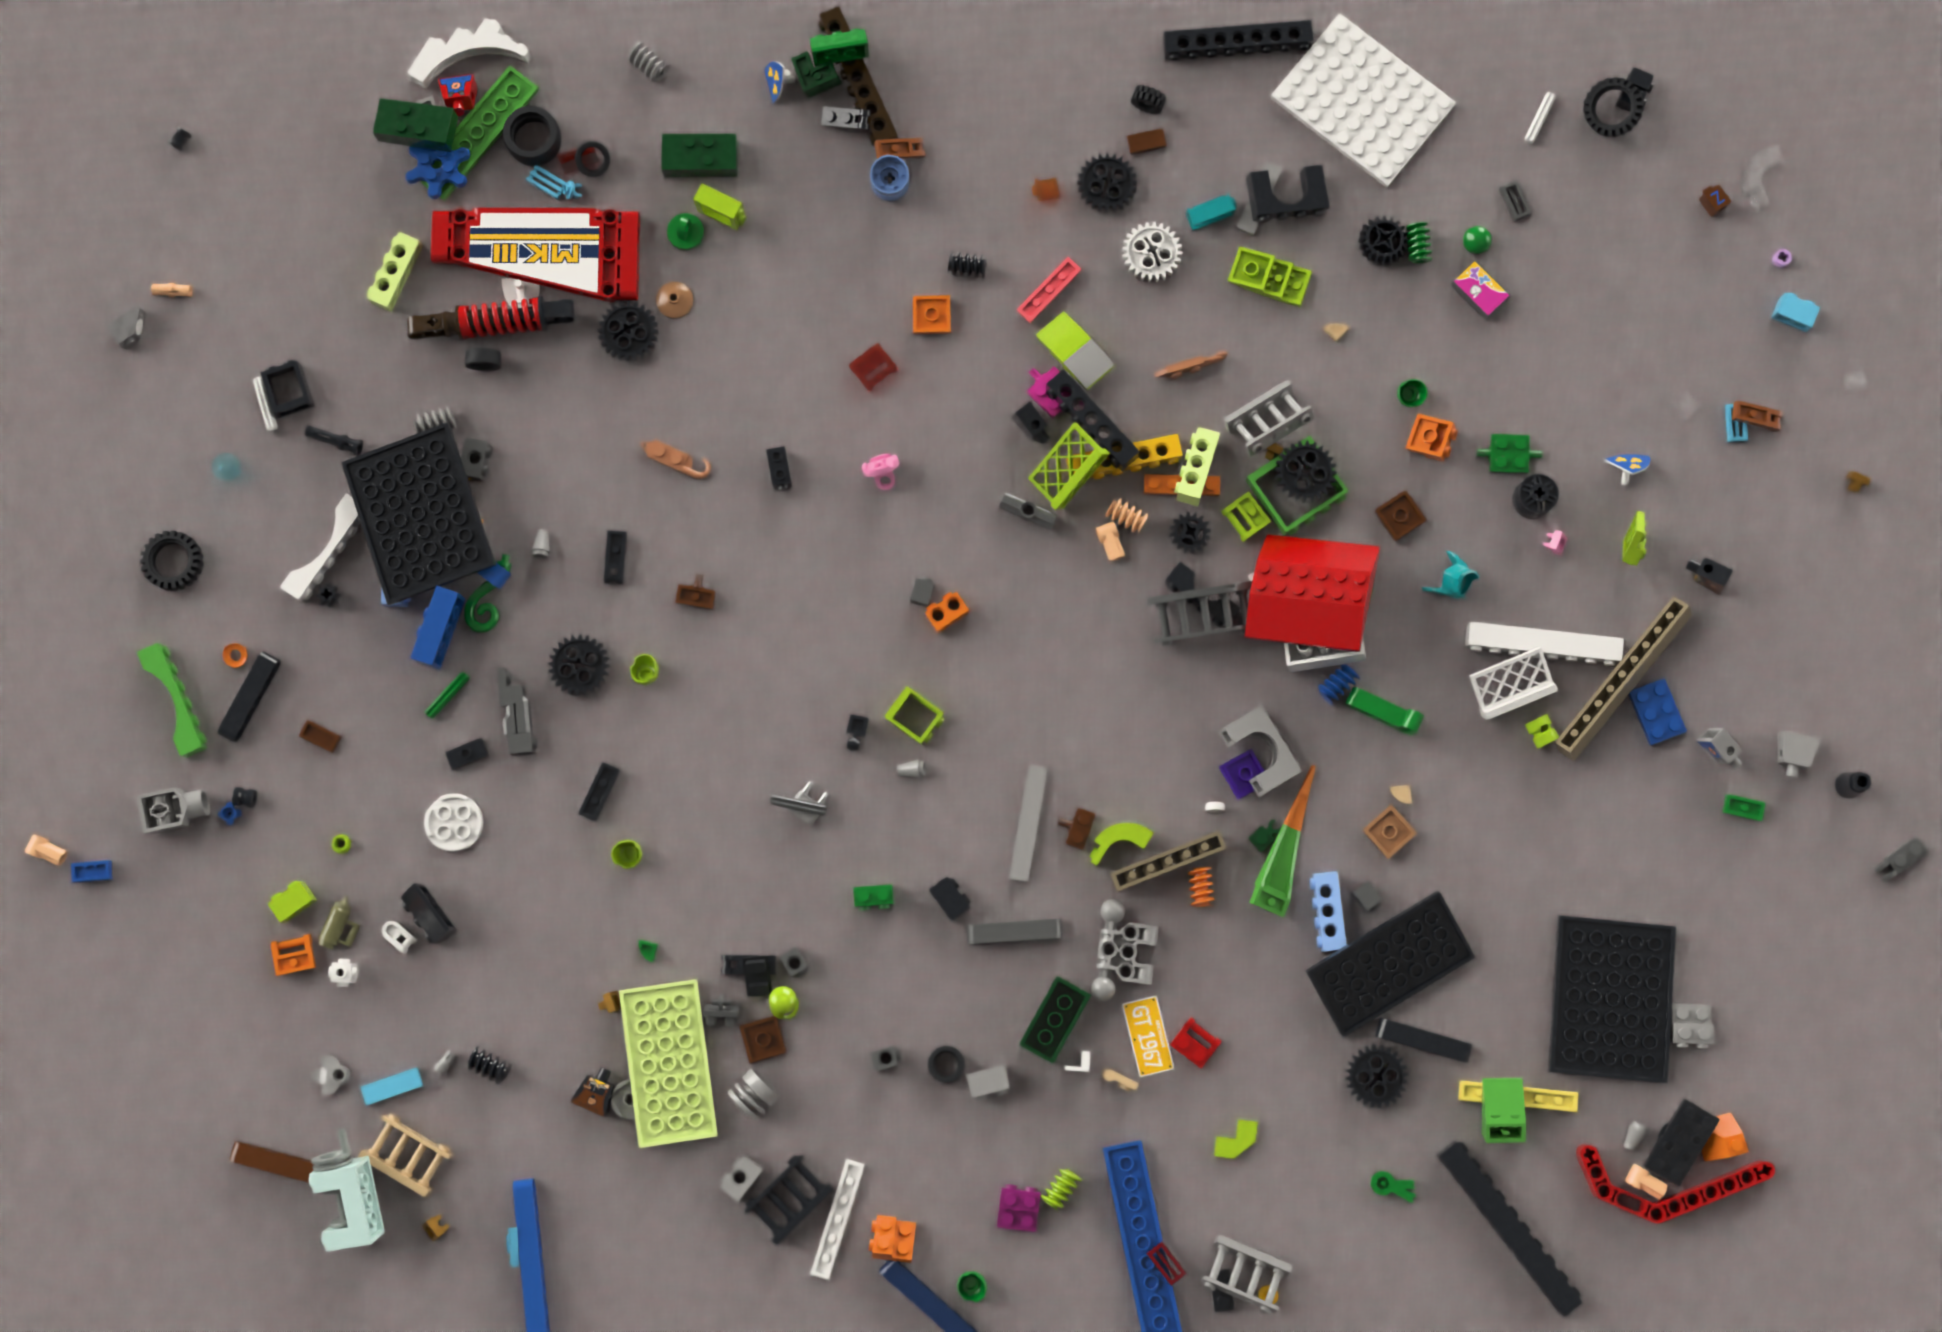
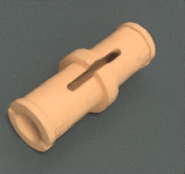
M170 282L169 284L153 283L151 286V292L154 296L166 295L170 298L175 296L191 297L193 292L192 285H175V283Z

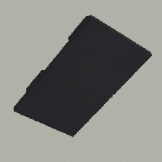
M768 955L742 957L747 997L771 994L772 985Z

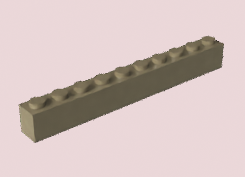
M1674 596L1556 740L1555 744L1558 752L1572 761L1577 759L1691 618L1690 605Z

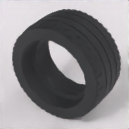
M533 105L520 107L512 112L504 123L503 138L505 145L518 162L526 166H541L553 160L558 154L562 142L561 131L555 118L545 109ZM542 122L550 130V137L546 144L533 151L520 149L515 143V136L518 130L526 123Z

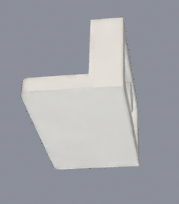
M1081 1051L1080 1066L1064 1065V1070L1089 1072L1090 1051Z

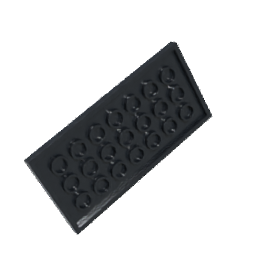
M1437 890L1306 969L1305 972L1337 1030L1344 1038L1476 957L1442 894Z

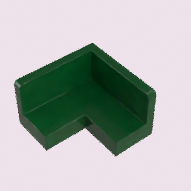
M808 51L791 58L802 90L808 98L842 84L831 60L814 67Z

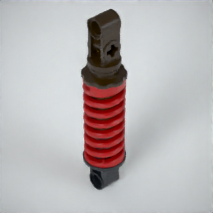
M543 296L529 299V304H532L531 307H528L527 299H522V308H518L516 300L511 301L512 309L508 308L506 301L501 302V307H498L496 302H492L491 308H488L486 303H482L481 309H478L477 305L473 304L471 310H469V305H456L455 312L444 311L440 314L409 316L407 318L408 338L420 340L441 336L449 338L453 335H458L460 340L464 341L467 338L474 339L477 335L483 338L487 334L490 336H496L497 333L506 335L507 332L516 334L518 330L521 333H526L528 329L531 332H535L538 328V331L547 332L548 325L568 324L575 321L574 301L562 299L545 302Z

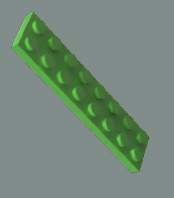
M510 65L456 128L452 150L464 147L469 149L471 154L467 161L461 162L458 166V171L465 176L468 175L503 134L504 123L509 115L518 108L526 106L540 90L538 86ZM435 160L433 168L438 169L442 166V162ZM419 181L422 185H424V186L428 189V184H427V182H425V181ZM452 183L444 184L439 198L445 202L457 187Z

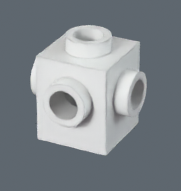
M339 959L338 963L332 962V966L329 967L328 977L331 978L330 982H337L336 986L348 987L349 983H356L359 974L357 964L350 963L351 959ZM341 969L344 971L343 976H341Z

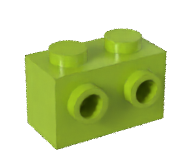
M293 881L287 886L288 889L286 891L276 893L271 897L272 901L267 903L280 923H287L318 901L304 881Z

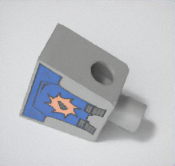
M1708 728L1696 740L1717 763L1729 764L1733 769L1738 768L1742 764L1738 757L1742 749L1725 728Z

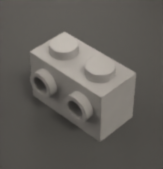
M1004 1065L966 1074L971 1097H976L977 1101L988 1098L987 1094L995 1092L996 1096L1007 1093L1006 1089L1010 1088Z

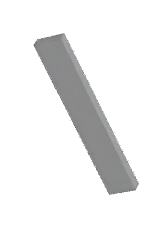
M1029 765L1009 875V879L1028 882L1048 770L1046 767Z

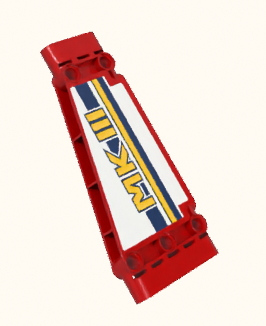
M458 208L454 211L432 212V264H457L609 303L615 301H638L640 261L639 211H615L614 209L601 211L597 208H473L472 211H466L465 209ZM460 217H466L463 222H458ZM609 217H615L613 222H607ZM459 253H465L462 258H457ZM609 253L615 254L611 259L606 258ZM608 289L614 290L611 295H605Z

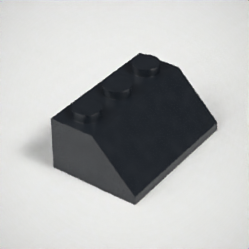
M413 883L400 897L403 901V908L408 913L411 912L415 917L413 919L414 923L419 928L422 927L426 932L424 936L429 943L439 945L458 931L424 884Z

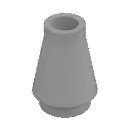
M544 529L537 531L531 549L533 557L546 559L550 554L549 531Z
M918 759L898 764L897 775L921 778V776L926 775L925 761Z
M1634 1120L1629 1125L1623 1146L1634 1151L1648 1134V1127Z

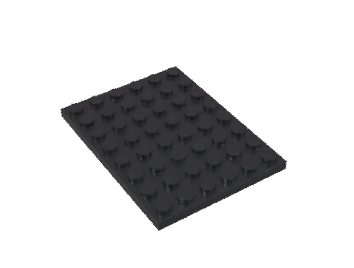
M446 422L341 462L387 605H392L435 589L436 585L441 587L497 566L449 423Z
M1558 915L1548 1072L1668 1084L1676 926Z

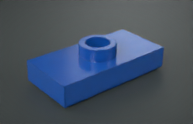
M112 860L71 863V883L113 880Z

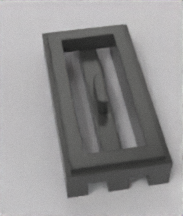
M1517 180L1499 188L1513 222L1526 216H1531V209ZM1513 186H1514V188H1515V190H1516V193H1517V195H1518V197H1519V199H1520V202H1521V204H1522V206H1523V208H1524V210H1525L1524 213L1522 212L1521 207H1520V205H1519V203H1518V200H1517V198H1516V196H1515V194H1514V192H1513V190H1512V187H1513Z

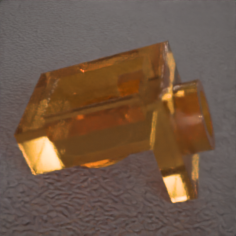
M1056 177L1040 181L1038 178L1034 179V185H1031L1033 196H1037L1038 202L1060 197Z

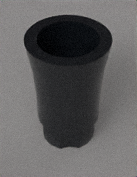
M1844 772L1836 778L1835 789L1843 798H1855L1871 787V777L1864 772Z

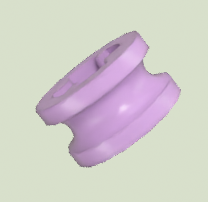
M1780 249L1773 255L1772 262L1776 267L1783 268L1790 263L1792 255L1787 249ZM1780 254L1786 258L1784 261L1778 259Z

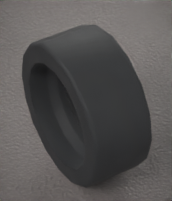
M587 141L577 148L575 163L582 174L588 177H598L608 170L610 154L602 143ZM597 148L602 152L604 162L599 169L590 170L583 165L582 154L586 149Z
M483 347L467 349L465 351V367L475 371L499 370L501 368V352L496 349Z
M944 1045L936 1048L928 1059L929 1073L939 1082H954L964 1071V1057L953 1046ZM941 1053H951L957 1058L958 1068L952 1075L943 1076L937 1072L935 1060Z

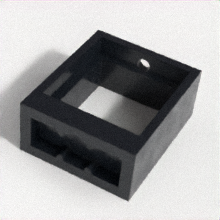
M288 360L283 365L270 366L261 372L273 413L278 418L315 407L303 367L297 360ZM295 370L303 397L278 405L270 378Z

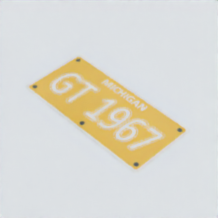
M1157 996L1123 1003L1122 1008L1139 1076L1145 1077L1173 1070L1174 1063Z

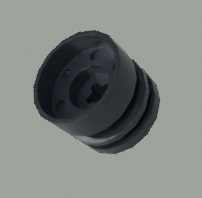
M1533 474L1521 482L1514 490L1512 496L1513 506L1522 517L1538 519L1546 515L1557 504L1559 488L1549 476ZM1536 491L1541 496L1540 498H1537V494H1534Z

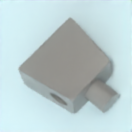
M1789 731L1778 733L1777 762L1787 766V777L1798 778L1799 769L1810 768L1820 743V738Z

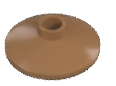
M669 282L663 285L656 295L657 308L668 318H681L691 310L693 294L685 284ZM673 295L677 296L675 301L670 300Z

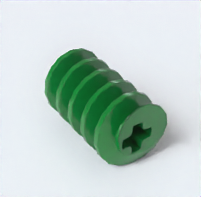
M1415 222L1406 227L1408 232L1406 237L1409 239L1407 242L1409 246L1408 253L1410 254L1408 260L1415 264L1428 263L1433 260V258L1427 257V255L1432 253L1431 250H1426V248L1431 247V243L1426 242L1431 239V236L1425 235L1430 232L1429 228L1424 227L1429 224L1427 222Z

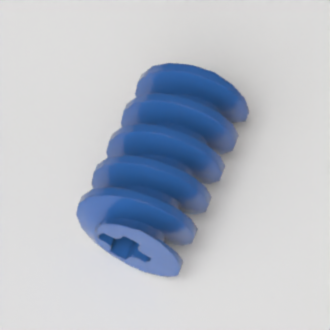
M1346 664L1340 665L1341 670L1336 669L1335 674L1329 676L1330 680L1325 679L1324 685L1320 684L1318 686L1320 695L1331 706L1334 705L1331 700L1332 698L1338 701L1337 694H1345L1343 688L1350 690L1348 683L1355 685L1354 678L1361 680L1356 671Z

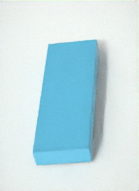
M416 1067L361 1086L360 1088L367 1106L424 1085L419 1069Z

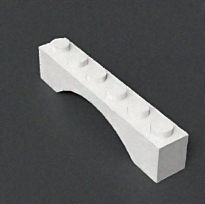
M347 493L335 508V527L326 548L308 565L291 571L280 586L281 589L303 603L312 596V590L316 584L318 585L322 582L323 574L326 570L334 565L335 557L345 549L347 540L357 532L360 519L353 498Z

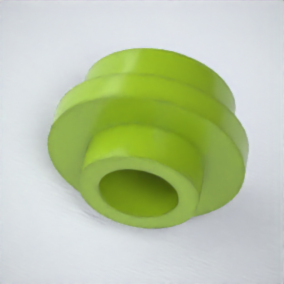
M344 834L335 836L331 843L332 849L339 854L348 852L351 848L350 838ZM343 840L345 845L340 848L339 842Z

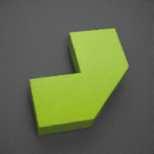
M1238 1119L1235 1138L1216 1136L1213 1156L1232 1159L1237 1157L1256 1142L1258 1122Z

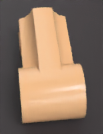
M1114 521L1096 527L1098 539L1103 544L1109 561L1112 562L1125 557Z
M37 834L32 835L24 851L57 866H61L65 862L68 853L67 850L50 843V840Z
M1636 1164L1632 1165L1624 1180L1627 1184L1638 1190L1645 1191L1658 1200L1664 1196L1668 1186Z

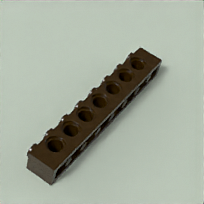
M839 6L819 14L820 21L817 24L821 33L825 32L826 35H832L831 30L833 28H837L843 33L850 32ZM863 58L851 60L854 62L852 65H846L847 61L835 63L841 67L839 72L842 80H846L849 85L847 91L850 97L854 96L855 108L859 110H876V113L868 117L867 123L869 124V132L871 134L869 139L872 146H875L874 142L876 140L898 139V134ZM854 77L862 78L858 82L852 80ZM862 93L869 94L866 98L860 97ZM878 125L884 127L880 131L874 129Z

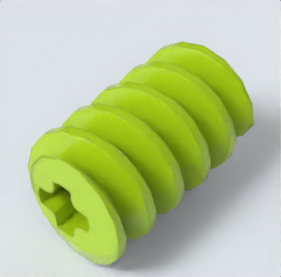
M1068 1168L1066 1170L1059 1169L1062 1176H1054L1057 1183L1050 1182L1053 1189L1046 1188L1045 1191L1048 1196H1040L1043 1201L1057 1211V1207L1064 1208L1061 1200H1069L1066 1194L1073 1195L1070 1187H1078L1075 1180L1082 1182V1179Z

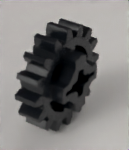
M1187 512L1186 517L1180 514L1179 520H1173L1176 526H1170V530L1174 532L1170 533L1169 537H1174L1171 543L1178 544L1177 550L1182 547L1184 548L1183 553H1186L1188 549L1193 554L1195 549L1199 552L1201 551V545L1207 546L1205 540H1210V536L1207 533H1210L1211 529L1206 528L1209 524L1208 521L1203 523L1204 516L1197 518L1196 512L1193 516H1190V513ZM1181 525L1183 531L1178 535V527ZM1187 530L1194 531L1193 536L1187 535ZM1202 531L1203 536L1202 539L1199 541L1198 533ZM1184 541L1190 542L1191 545L1185 544V543H1183V542H1184Z

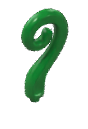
M502 554L501 561L497 560L496 563L510 572L512 566L511 563H508L510 556ZM485 581L469 596L464 608L466 624L477 633H485L492 630L499 620L498 609L491 603H483L477 609L478 616H482L486 611L491 613L488 622L479 623L474 617L478 601L487 593L497 588L488 581Z

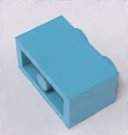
M1784 293L1779 298L1771 318L1807 332L1813 327L1820 307L1816 306L1812 301H1804L1798 298L1793 293Z

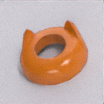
M238 643L227 645L222 654L224 662L233 668L241 667L247 661V648ZM233 650H238L241 653V658L238 661L231 657Z

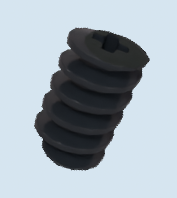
M952 251L949 256L948 274L952 270L954 276L957 271H959L960 276H963L966 271L967 276L971 277L974 272L975 278H978L981 273L982 278L985 279L987 260H985L984 254L981 255L980 259H977V255L974 253L971 259L969 253H966L963 258L961 252L955 257L954 251Z
M476 1046L468 1060V1070L471 1071L475 1068L474 1072L476 1074L482 1071L481 1075L483 1078L489 1075V1081H493L496 1078L495 1083L497 1085L501 1084L509 1074L512 1063L505 1067L506 1060L499 1064L498 1056L492 1060V1053L486 1057V1050L483 1049L478 1053L479 1046Z

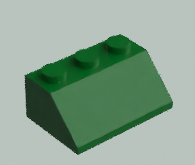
M855 28L850 30V32L843 33L837 31L832 33V35L824 36L819 34L810 38L814 66H819L830 60L833 63L869 57L865 29Z

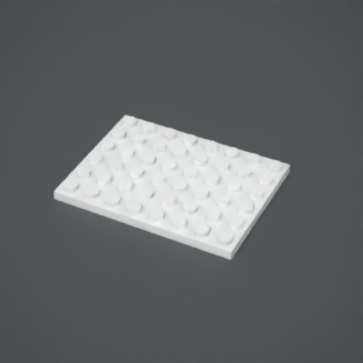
M1340 13L1270 96L1273 101L1386 188L1456 104L1453 99Z

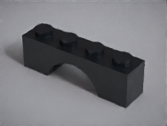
M1179 562L1166 578V587L1173 593L1176 591L1179 593L1195 590V572L1182 562ZM1197 597L1187 599V604L1190 605L1192 603L1197 607L1196 610L1202 615L1200 601H1198ZM1221 599L1208 600L1210 618L1213 619L1212 623L1219 628H1226ZM1229 599L1233 619L1241 608Z

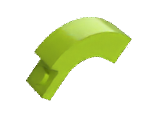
M1135 823L1112 825L1103 830L1094 840V843L1099 848L1094 847L1089 855L1092 858L1090 863L1097 866L1108 847L1119 841L1132 843L1143 850L1154 832Z

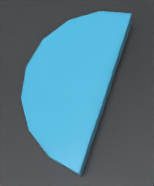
M512 1227L507 1230L509 1234L506 1235L507 1253H510L509 1263L513 1268L519 1267L517 1227Z

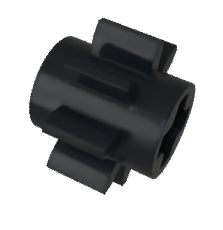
M327 583L326 587H319L320 593L316 595L317 598L322 599L319 604L324 606L327 603L329 608H332V604H340L338 599L342 594L336 592L338 590L337 586L331 589V585ZM329 592L332 593V596H329V599H327L326 596L329 595Z

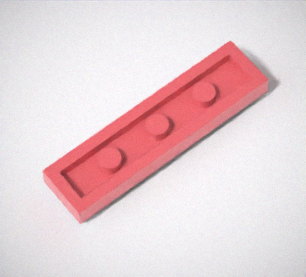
M1067 257L1017 308V312L1031 324L1082 269Z

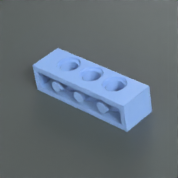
M1338 872L1314 873L1312 878H1309L1310 890L1314 891V898L1311 901L1312 908L1316 909L1317 917H1314V926L1319 932V936L1316 937L1317 948H1321V952L1339 950L1346 946ZM1322 887L1329 889L1330 894L1327 898L1322 897L1320 894ZM1325 906L1330 907L1332 910L1330 917L1323 915L1322 911ZM1327 926H1331L1334 929L1332 937L1325 934Z

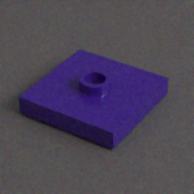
M1252 748L1219 766L1237 800L1255 791L1249 780L1265 771Z

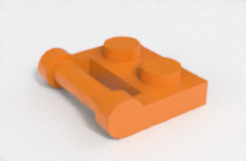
M310 933L300 938L271 942L276 976L316 968L312 946L313 940ZM300 945L305 946V950L280 955L281 949Z

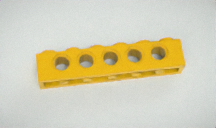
M1178 433L1133 442L1140 452H1145L1148 455V458L1142 460L1138 457L1123 471L1131 470V472H1137L1142 470V467L1156 468L1168 462V465L1178 463L1183 456ZM1119 446L1112 447L1114 452L1122 450ZM1162 448L1166 451V455L1160 456L1156 450ZM1093 451L1085 452V455H1090ZM1081 457L1073 458V469H1078L1081 466ZM1066 458L1067 469H1069L1068 458ZM1112 464L1109 467L1100 465L1090 478H1094V480L1102 479L1107 474L1117 476L1123 474V471L1119 468H1114Z

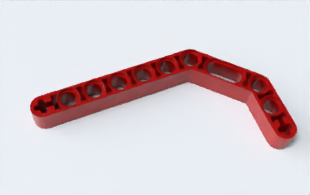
M1581 1144L1576 1149V1157L1595 1198L1656 1224L1769 1180L1775 1175V1167L1772 1163L1758 1160L1652 1203L1613 1186L1600 1155L1594 1146ZM1586 1150H1590L1588 1157L1583 1155L1586 1153ZM1763 1166L1766 1167V1169L1764 1170V1173L1758 1172V1171L1763 1170ZM1597 1167L1599 1173L1596 1177L1593 1178L1591 1175L1592 1168ZM1747 1172L1749 1178L1746 1182H1743L1742 1175ZM1729 1179L1731 1185L1730 1188L1726 1190L1724 1188V1182L1725 1180ZM1601 1186L1606 1187V1194L1604 1196L1599 1194ZM1708 1187H1711L1713 1190L1712 1195L1710 1197H1707L1706 1195V1189ZM1620 1194L1632 1197L1639 1201L1640 1208L1637 1211L1628 1209L1618 1203L1617 1197ZM1690 1194H1693L1695 1198L1692 1204H1689L1687 1201ZM1675 1201L1676 1209L1671 1212L1669 1205ZM1653 1209L1658 1210V1216L1655 1219L1651 1217Z

